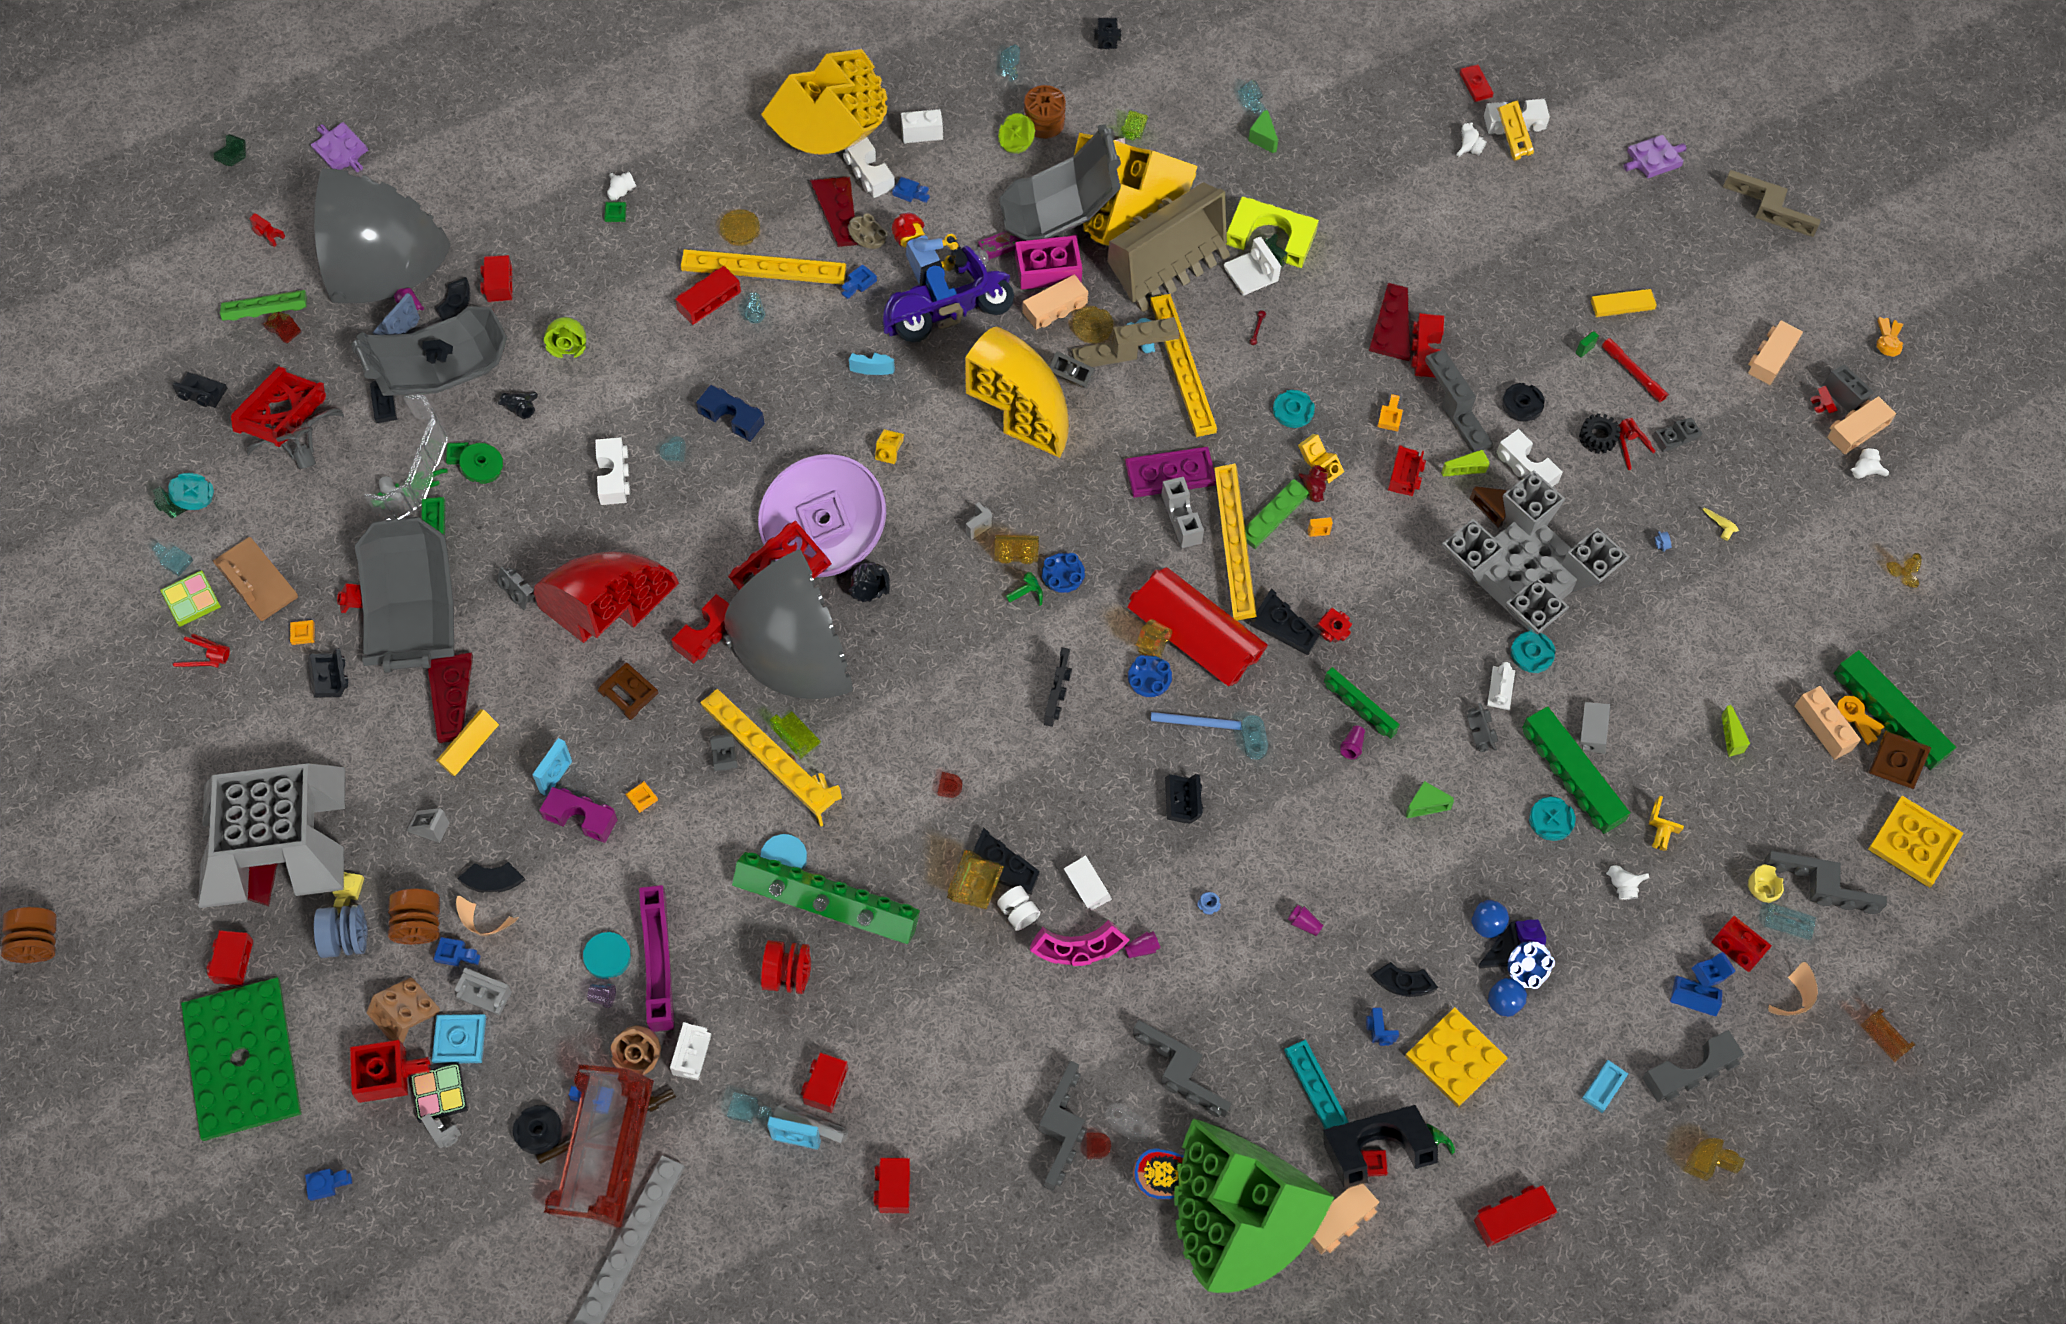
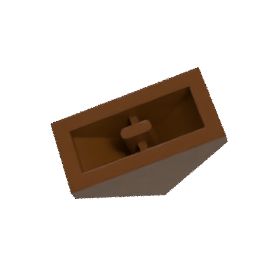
M1478 486L1473 488L1470 500L1498 528L1502 526L1506 516L1503 495L1507 490Z

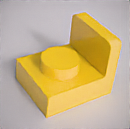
M884 429L876 442L875 459L895 464L897 452L904 440V434Z

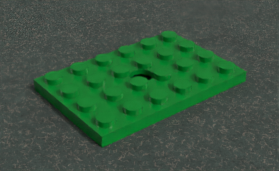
M278 977L181 1003L199 1133L202 1141L302 1115L281 982ZM239 1049L248 1050L250 1057L244 1065L235 1066L232 1064L231 1058L234 1052Z

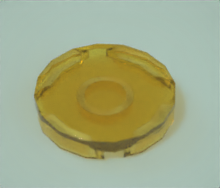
M741 209L730 211L724 215L719 226L722 238L733 246H744L752 243L759 236L761 229L758 217L748 210Z
M1090 306L1076 313L1072 328L1074 334L1080 340L1095 344L1103 342L1110 337L1114 322L1112 316L1106 310Z

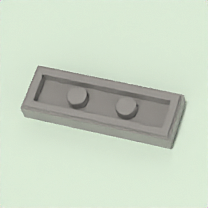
M786 1103L777 1106L774 1112V1116L784 1120L818 1127L820 1135L839 1143L845 1141L849 1134L846 1128Z

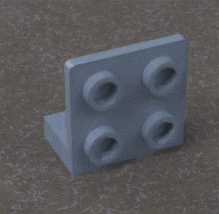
M407 293L373 331L374 335L406 334L411 327L417 325L420 317L412 295Z

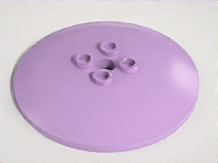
M832 454L816 455L802 459L782 471L773 480L764 494L758 516L761 540L765 545L770 538L777 536L787 524L797 521L832 563L817 577L837 575L859 564L876 546L883 532L886 520L885 497L874 475L865 466L853 459ZM824 515H829V521L821 524L820 518ZM796 537L788 545L792 546L796 541L798 545L797 550H799L802 546V538ZM808 545L804 554L812 558L816 553Z

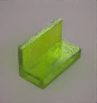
M792 711L782 719L777 714L770 719L771 729L800 759L821 743L815 734Z

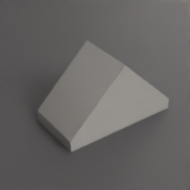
M440 808L416 811L407 832L440 843L450 822L444 811Z

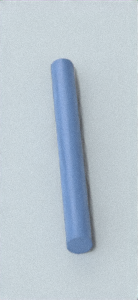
M1151 712V721L1234 730L1241 729V721Z

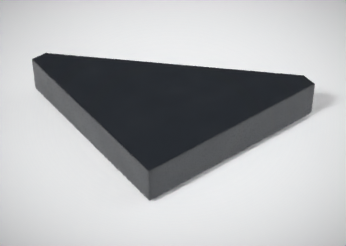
M1515 921L1509 924L1479 963V969L1508 966V959L1512 951L1519 945Z

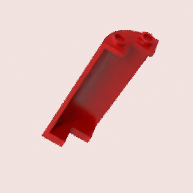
M1168 567L1160 571L1156 569L1141 589H1136L1129 598L1131 602L1127 606L1128 609L1228 687L1237 684L1247 667L1257 663L1268 647V644Z

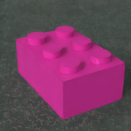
M1076 235L1015 242V259L1021 290L1051 287L1074 274L1082 283V264Z

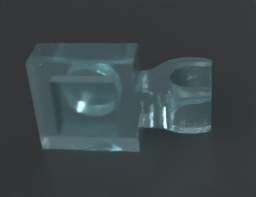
M1016 44L1002 51L1000 57L1002 75L1006 76L1009 74V81L1011 82L1018 77L1015 66L1019 64L1020 47Z
M1252 79L1238 91V94L1245 107H1251L1254 113L1258 112L1261 115L1266 110L1265 106L1260 102L1263 94L1257 82Z
M157 543L152 548L156 552L155 556L161 559V566L177 576H180L193 562L190 555L176 546L168 550L163 545Z
M734 1092L727 1117L752 1124L754 1117L769 1121V1117H773V1112H771L772 1108L757 1105L758 1098Z

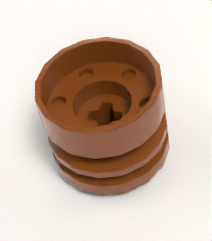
M1036 86L1025 95L1024 115L1029 117L1034 123V137L1042 139L1053 138L1064 129L1066 100L1064 94L1053 86Z
M405 889L390 895L388 913L391 918L388 921V938L391 941L413 945L430 943L438 939L440 936L438 928L440 920L436 916L440 913V897L437 893L425 889Z
M38 907L16 908L4 913L2 933L6 936L1 941L2 958L16 963H34L52 959L56 951L54 947L56 938L53 934L56 932L57 915L51 910Z

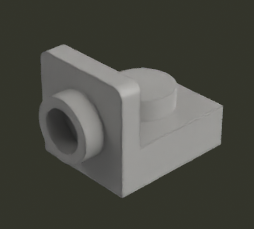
M980 502L975 504V514L977 516L971 517L966 523V535L971 540L992 527V513L986 506L983 507Z
M430 1113L421 1118L440 1149L442 1147H450L457 1142V1137L461 1135L456 1125L446 1130L440 1119L433 1120Z

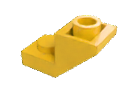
M1312 434L1298 445L1305 462L1311 468L1313 465H1319L1329 471L1327 483H1330L1344 473L1337 455L1326 452L1318 434Z

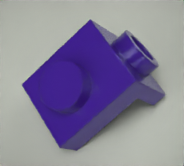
M1538 919L1515 922L1521 944L1537 942L1546 947V935Z

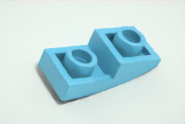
M852 353L849 358L850 371L869 375L892 374L895 371L894 359L887 355L874 353L872 359H869L864 355Z

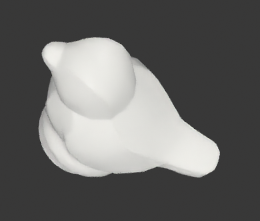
M1466 123L1461 129L1463 135L1462 148L1456 156L1460 157L1463 153L1469 151L1479 156L1487 141L1483 140V137H1479L1478 131L1473 128V123Z
M630 172L622 173L621 176L614 175L613 173L609 174L611 182L607 194L612 201L626 195L627 191H632V188L636 187Z
M1871 448L1862 450L1859 457L1860 460L1856 462L1855 468H1851L1854 477L1857 479L1872 474L1889 475V471L1883 468L1879 462V451Z
M1618 865L1611 866L1606 875L1612 878L1613 885L1618 888L1617 894H1619V899H1637L1638 885L1649 878V874L1634 875Z

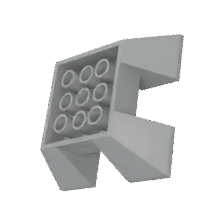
M1534 470L1504 493L1503 501L1508 527L1495 538L1478 522L1472 519L1442 543L1443 548L1465 573L1486 590L1523 627L1537 635L1569 609V606L1562 601L1571 592L1599 584L1630 557L1598 527L1573 548L1567 545L1547 526L1565 501V498Z
M307 763L212 775L204 784L203 826H210V832L200 864L198 907L206 908L248 902L249 867L286 862L296 896L344 890V847L314 829V813L345 809V767Z

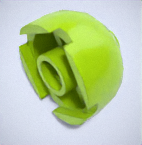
M570 317L557 318L548 325L545 331V348L550 354L558 358H563L562 354H574L573 358H577L583 354L586 348V332L583 326L575 319Z

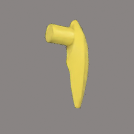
M1703 508L1707 515L1724 528L1720 536L1722 539L1728 541L1733 532L1739 531L1737 526L1728 519L1707 508Z

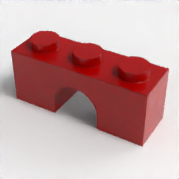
M1419 313L1418 320L1413 322L1412 333L1416 334V338H1413L1412 351H1415V355L1412 356L1411 368H1415V376L1436 378L1426 364L1425 358L1430 354L1440 351V349L1430 347L1429 344L1441 343L1444 334V316Z
M715 594L701 609L703 619L709 622L708 626L702 630H695L686 624L671 639L673 649L693 664L698 659H703L712 644H717L726 631L724 620L730 604Z

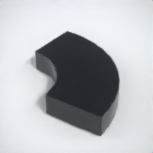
M467 277L447 285L449 290L447 299L443 304L436 307L442 321L457 316L467 308L471 295Z
M509 862L501 867L492 869L481 867L474 863L457 878L467 888L481 893L504 892L525 881V878Z
M1390 962L1371 975L1374 981L1381 987L1400 996L1418 997L1430 994L1438 989V986L1425 969L1407 972L1397 968Z

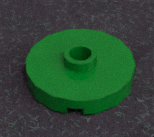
M475 443L462 451L459 468L462 475L469 481L486 484L493 482L500 476L503 469V458L494 446L486 443Z

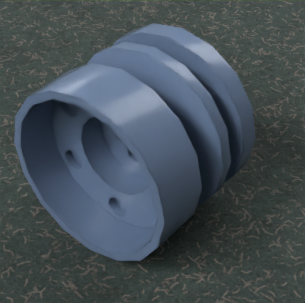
M352 905L351 909L349 906H342L340 917L335 907L316 910L314 937L320 958L339 956L341 947H343L346 956L352 955L353 952L356 955L365 953L368 929L361 905Z

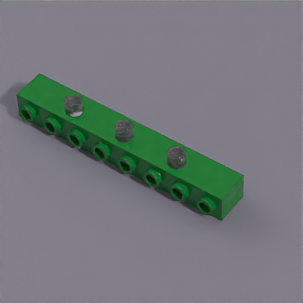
M744 852L736 863L732 886L905 944H909L915 934L920 910L909 904H901L892 901L888 897H880L869 893L867 890L856 889L847 886L843 882H835L826 879L822 875L811 874L803 871L801 868L790 867L781 864L777 860H769L752 852Z

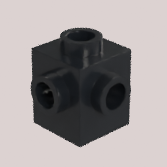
M1098 18L1097 29H1094V41H1097L1098 49H1117V41H1121V29H1118L1117 18Z

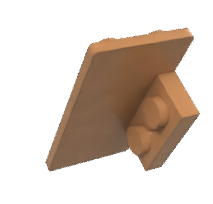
M251 537L243 540L213 560L216 567L260 621H264L298 598L295 590Z

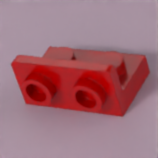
M1733 916L1712 940L1713 945L1747 972H1750L1772 947L1770 943L1736 916Z

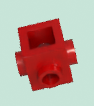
M1332 607L1327 610L1315 627L1322 632L1320 635L1326 641L1336 643L1339 640L1344 641L1350 635L1351 631L1349 628L1353 624L1349 622L1350 618L1342 611L1337 612Z

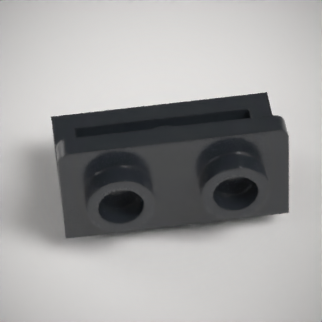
M335 648L333 654H310L308 662L313 697H341L344 690L348 688V676L344 675L345 657L341 656L340 648Z
M1171 774L1166 776L1167 820L1192 824L1203 813L1200 774H1194L1190 778Z

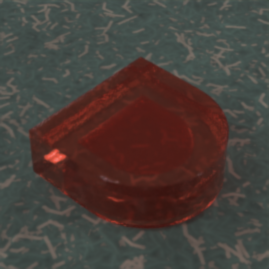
M942 772L938 796L957 797L963 788L961 778L955 774Z
M1086 1133L1087 1159H1102L1108 1156L1111 1150V1140L1106 1134Z

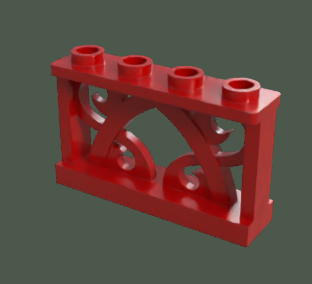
M278 366L231 414L233 432L239 434L244 432L272 442L275 446L280 447L288 439L277 442L276 438L287 433H293L296 429L300 428L307 417L311 416L314 410L325 401L324 383H315L286 372L285 368ZM289 399L292 410L271 414L270 403ZM266 424H270L272 429L265 427Z
M794 521L787 524L777 536L770 538L760 550L753 552L744 563L736 566L728 577L740 590L744 586L743 581L752 573L755 576L769 566L771 560L780 559L796 551L798 546L796 541L794 545H788L796 537L802 538L800 549L812 571L813 579L832 563L798 522ZM808 545L816 553L812 558L804 554Z

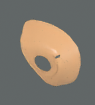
M461 896L456 898V907L460 920L467 929L480 936L486 937L496 934L519 918L509 916L496 930L480 934L475 929L473 923L476 904L467 901Z
M1802 962L1788 977L1800 991L1802 1006L1805 1008L1797 1011H1784L1769 1005V1012L1785 1016L1798 1015L1808 1011L1814 1005L1818 995L1817 983L1810 966L1806 962Z

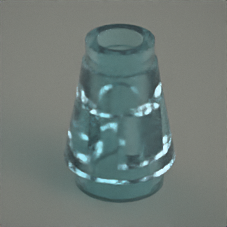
M750 293L747 299L745 317L751 323H760L763 321L766 313L760 295L758 293Z

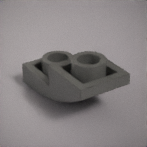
M1692 418L1676 421L1672 427L1655 431L1652 437L1662 452L1691 442L1699 438L1703 433Z

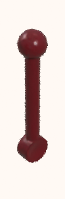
M1261 310L1258 312L1259 319L1253 337L1249 340L1251 345L1257 344L1256 338L1262 320L1266 317L1265 311Z

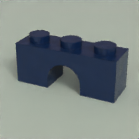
M710 385L696 402L698 414L715 423L723 415L731 414L735 416L731 421L733 433L749 442L765 424L764 416L760 409L747 405L739 397H733L724 389L716 388L713 385Z

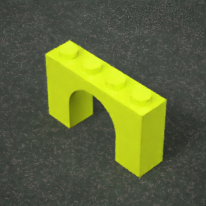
M1242 196L1227 231V243L1225 245L1245 250L1250 235L1256 228L1263 225H1274L1283 229L1289 237L1283 263L1302 268L1315 237L1319 220Z

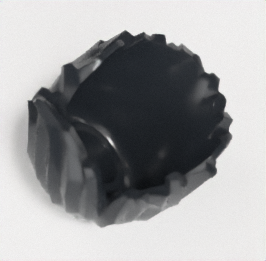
M874 562L859 565L851 577V588L849 591L852 598L857 599V601L871 602L876 597L881 598L882 594H889L890 578L887 570Z

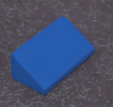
M1676 976L1670 1002L1716 1017L1722 1006V990L1711 986L1704 988L1701 983Z

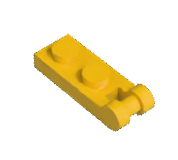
M1518 100L1498 107L1497 110L1513 160L1516 161L1521 159V156L1534 154ZM1523 142V148L1519 149L1517 143Z

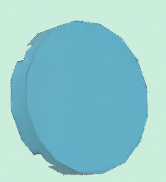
M780 834L773 836L764 844L761 850V857L777 860L781 864L790 867H798L803 870L807 863L805 845L799 838L793 835Z

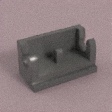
M1845 364L1832 371L1821 386L1826 385L1831 397L1848 413L1852 410L1856 411L1859 406L1869 400L1874 394V391Z

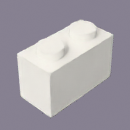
M940 109L901 113L904 143L943 140V123Z

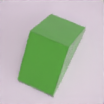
M1264 110L1251 127L1248 141L1271 153H1276L1278 138L1269 112Z
M1424 781L1407 809L1406 818L1451 810L1454 799L1452 796Z

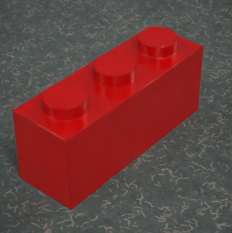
M725 266L714 270L702 281H698L687 291L680 293L675 298L677 310L694 325L741 293L740 281Z
M1531 1185L1521 1191L1522 1195L1515 1198L1513 1195H1509L1499 1201L1500 1205L1493 1208L1491 1205H1487L1477 1211L1478 1215L1473 1221L1487 1247L1545 1222L1556 1215L1557 1210L1543 1185L1537 1188Z

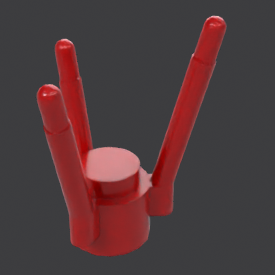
M1627 418L1619 424V439L1627 469L1631 470L1632 467L1625 438L1633 440L1639 437L1652 453H1655V449L1651 446V441L1639 429L1633 418Z
M191 634L192 638L185 636L184 640L207 648L206 657L210 658V661L174 662L173 666H212L218 668L220 663L226 664L230 655V648L196 634Z

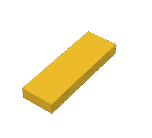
M1651 289L1592 296L1591 304L1596 317L1655 310L1657 306Z
M480 709L436 761L452 776H455L499 724L485 710Z

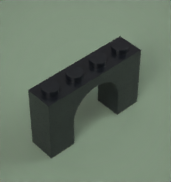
M1416 1104L1323 1129L1325 1150L1344 1189L1368 1182L1367 1164L1360 1149L1371 1141L1390 1140L1399 1144L1406 1151L1414 1169L1438 1163V1145Z

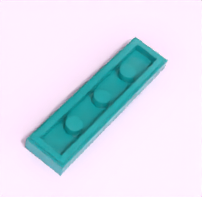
M1305 1039L1285 1048L1284 1052L1323 1128L1327 1129L1349 1123L1307 1040Z

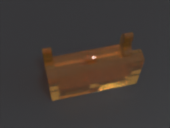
M1880 1008L1860 1026L1896 1062L1916 1044L1913 1041L1908 1043L1883 1017L1882 1013L1884 1010Z

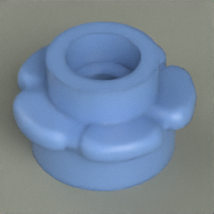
M1658 531V536L1654 537L1657 549L1662 548L1663 552H1665L1666 549L1672 548L1671 540L1667 531L1662 533Z
M1206 892L1200 896L1198 907L1200 910H1203V913L1211 915L1213 912L1219 911L1221 907L1220 899L1215 893Z

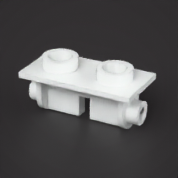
M1502 662L1499 667L1493 666L1487 706L1510 710L1515 670H1512L1510 663Z

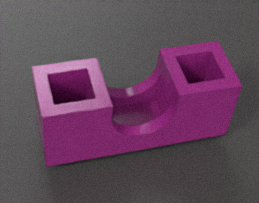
M552 787L539 810L544 820L564 827L571 816L583 815L585 820L581 828L584 835L606 843L618 820L612 807L606 804L601 806L595 804L590 798L585 796L577 797L565 788H560L559 790Z

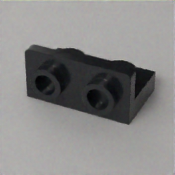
M187 372L181 384L174 382L172 385L180 399L195 401L203 407L211 406L216 408L227 390V386L224 383Z

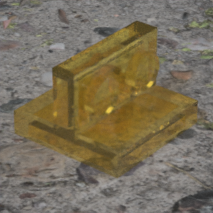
M965 849L948 889L947 898L954 902L987 909L1004 866L997 862L985 860L976 853Z

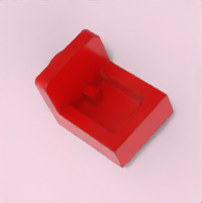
M346 583L341 592H338L337 604L340 605L341 613H346L349 607L363 609L360 585Z

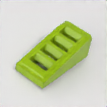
M1479 450L1445 462L1441 474L1442 476L1486 473L1490 463L1484 451Z
M1728 705L1721 716L1727 753L1731 757L1744 753L1750 742L1733 706Z

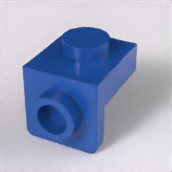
M1724 952L1717 954L1710 960L1697 963L1691 968L1696 975V979L1704 988L1720 984L1735 973L1734 967Z
M1372 1008L1370 1015L1366 1016L1367 1031H1371L1372 1043L1379 1042L1381 1046L1392 1045L1393 1042L1397 1041L1399 1031H1385L1382 1008Z

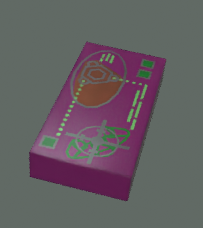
M1005 231L978 241V247L987 261L1014 251L1015 242L1022 240Z

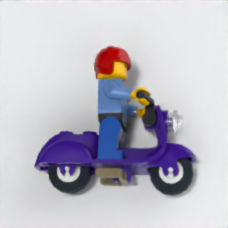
M910 212L902 213L895 218L892 223L893 237L900 246L906 248L907 259L919 285L903 293L896 292L888 299L883 312L884 334H889L890 337L899 334L906 341L920 342L931 333L934 322L939 321L938 328L944 329L960 323L962 316L965 317L967 311L978 306L991 315H1002L1011 308L1014 292L1009 284L1010 275L1001 271L987 272L985 267L989 258L986 250L978 247L973 251L966 245L961 249L956 241V236L953 234H948L945 240H942V238L929 240L923 231L925 224L916 214ZM948 246L951 249V255H948L944 261H940L935 250ZM943 268L946 271H951L954 268L957 274H963L967 271L974 279V282L955 289H949L944 279L945 272Z

